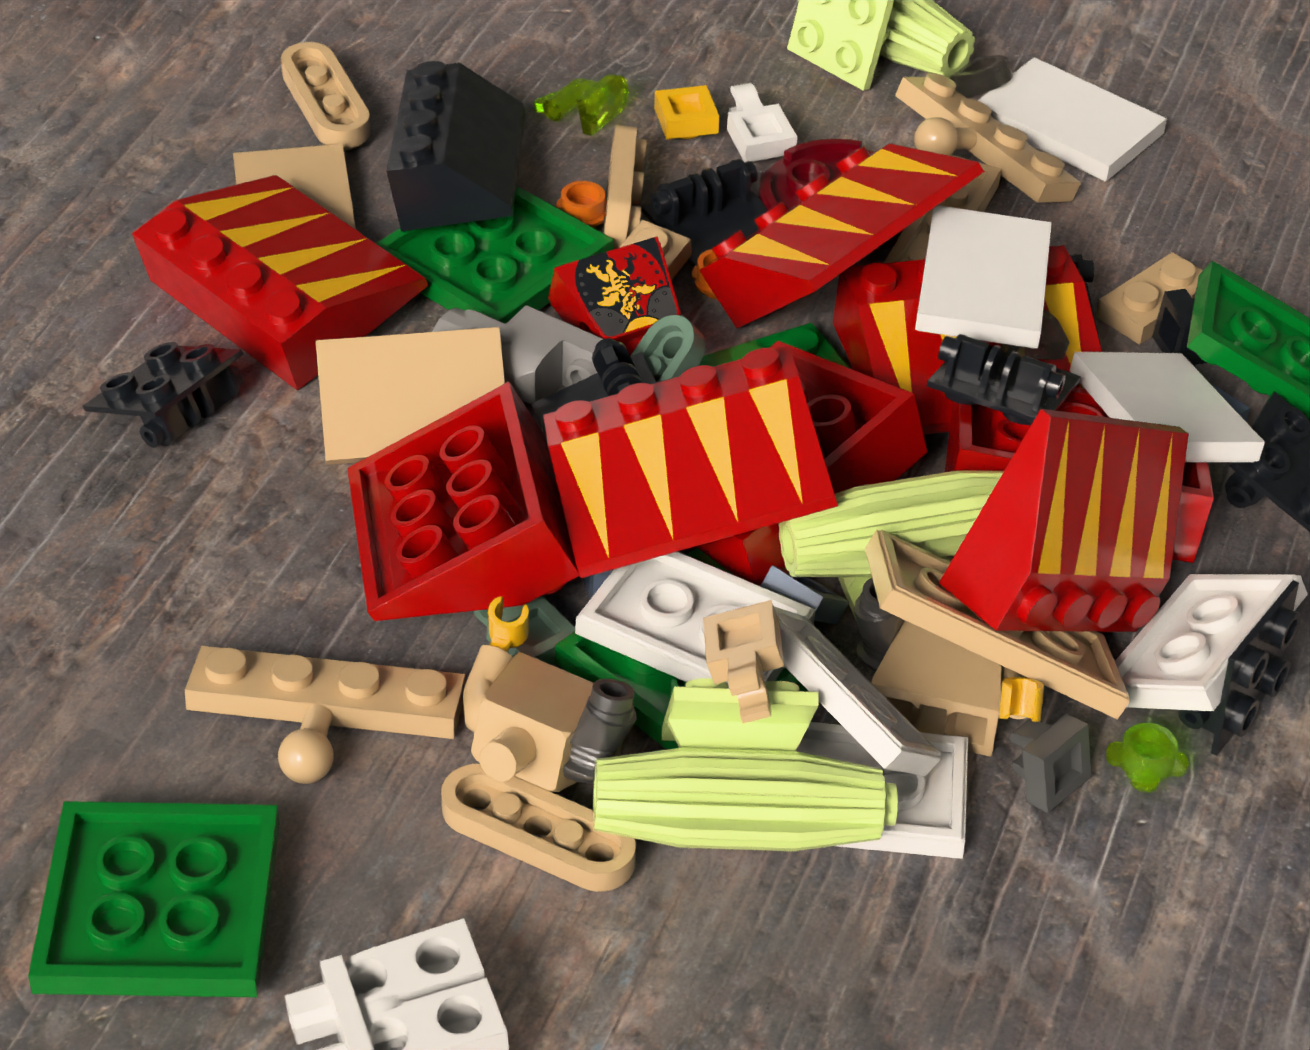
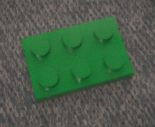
M1212 260L1198 276L1187 348L1196 352L1205 362L1211 365H1218L1242 379L1254 391L1260 394L1270 396L1275 391L1293 407L1302 411L1310 420V318Z

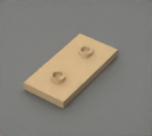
M876 529L865 547L880 609L1025 677L1038 680L1045 686L1118 720L1130 699L1104 635L1098 632L996 631L939 584L950 564L949 561L882 529L881 531Z

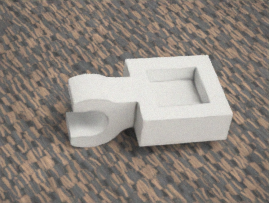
M752 83L731 86L730 91L737 107L729 108L727 131L744 162L768 160L784 156L785 150L797 145V135L779 104L763 106Z

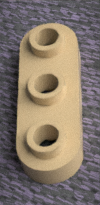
M316 42L297 43L285 49L281 55L283 80L318 140L324 145L343 144L344 151L355 149L367 141L370 136L369 110L333 51L328 46Z
M615 124L606 198V216L603 234L614 239V249L619 248L640 223L641 207L639 206L643 188V167L647 139L636 138L637 127Z
M480 764L465 765L454 770L446 777L442 784L443 818L458 833L590 891L601 892L616 889L625 884L634 872L635 839L594 831L593 810L516 776H513L508 781H495L485 774ZM473 807H482L485 809L478 811L476 809H473ZM533 834H543L546 836L539 838Z

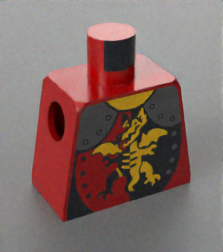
M657 236L554 268L548 299L564 322L602 339L611 338L623 343L630 356L648 329L656 321L669 315L681 316L665 257Z

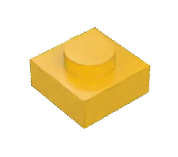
M707 85L655 91L654 109L666 139H692L701 135L718 134L719 114Z

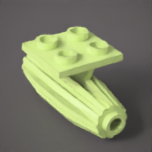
M797 0L799 4L787 47L788 50L864 91L869 90L871 87L879 55L894 63L927 73L941 74L951 79L954 75H959L963 67L969 63V58L974 51L973 43H975V37L968 28L933 0Z
M957 470L858 486L836 493L837 507L778 523L781 554L785 561V567L787 571L789 570L791 577H838L856 620L854 612L855 602L862 593L864 583L872 578L865 547L876 529L879 531L882 529L951 562L1004 471Z
M711 678L694 679L686 682L685 687H674L662 725V740L676 741L679 748L596 759L593 787V830L679 848L801 851L880 840L884 826L895 825L898 807L897 787L895 783H885L881 768L796 751L818 708V692L799 691V686L792 682H765L771 704V717L743 724L740 718L737 695H731L727 682L714 684Z

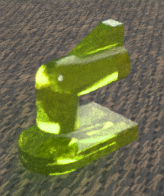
M608 74L599 81L576 78L560 90L537 98L533 102L534 112L543 113L552 121H559L578 106L583 134L592 136L624 109L628 100L629 87L627 80L623 76Z

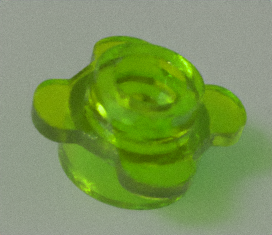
M1154 723L1133 725L1125 732L1122 742L1115 741L1108 745L1105 754L1107 762L1112 766L1120 767L1131 780L1132 787L1141 792L1156 791L1159 782L1170 776L1181 777L1185 775L1189 766L1187 756L1178 752V741L1174 734L1167 728Z

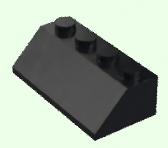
M428 61L406 71L386 170L401 232L509 217L514 214L525 120L524 105L460 62L444 64L441 61Z

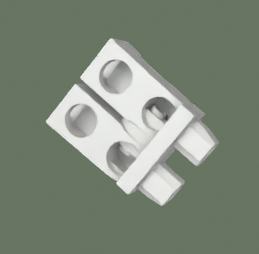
M464 918L363 950L352 955L345 962L342 955L320 961L322 983L285 995L288 1017L297 1044L336 1033L339 1043L318 1050H509L505 1024L487 978H484V969Z

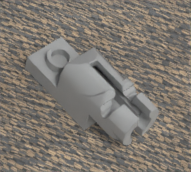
M527 305L506 324L470 309L462 310L455 307L439 318L432 332L499 327L505 383L510 382L520 399L531 405L555 393L562 385L568 387L596 374L597 371L592 362V354L596 344L603 340L596 335Z

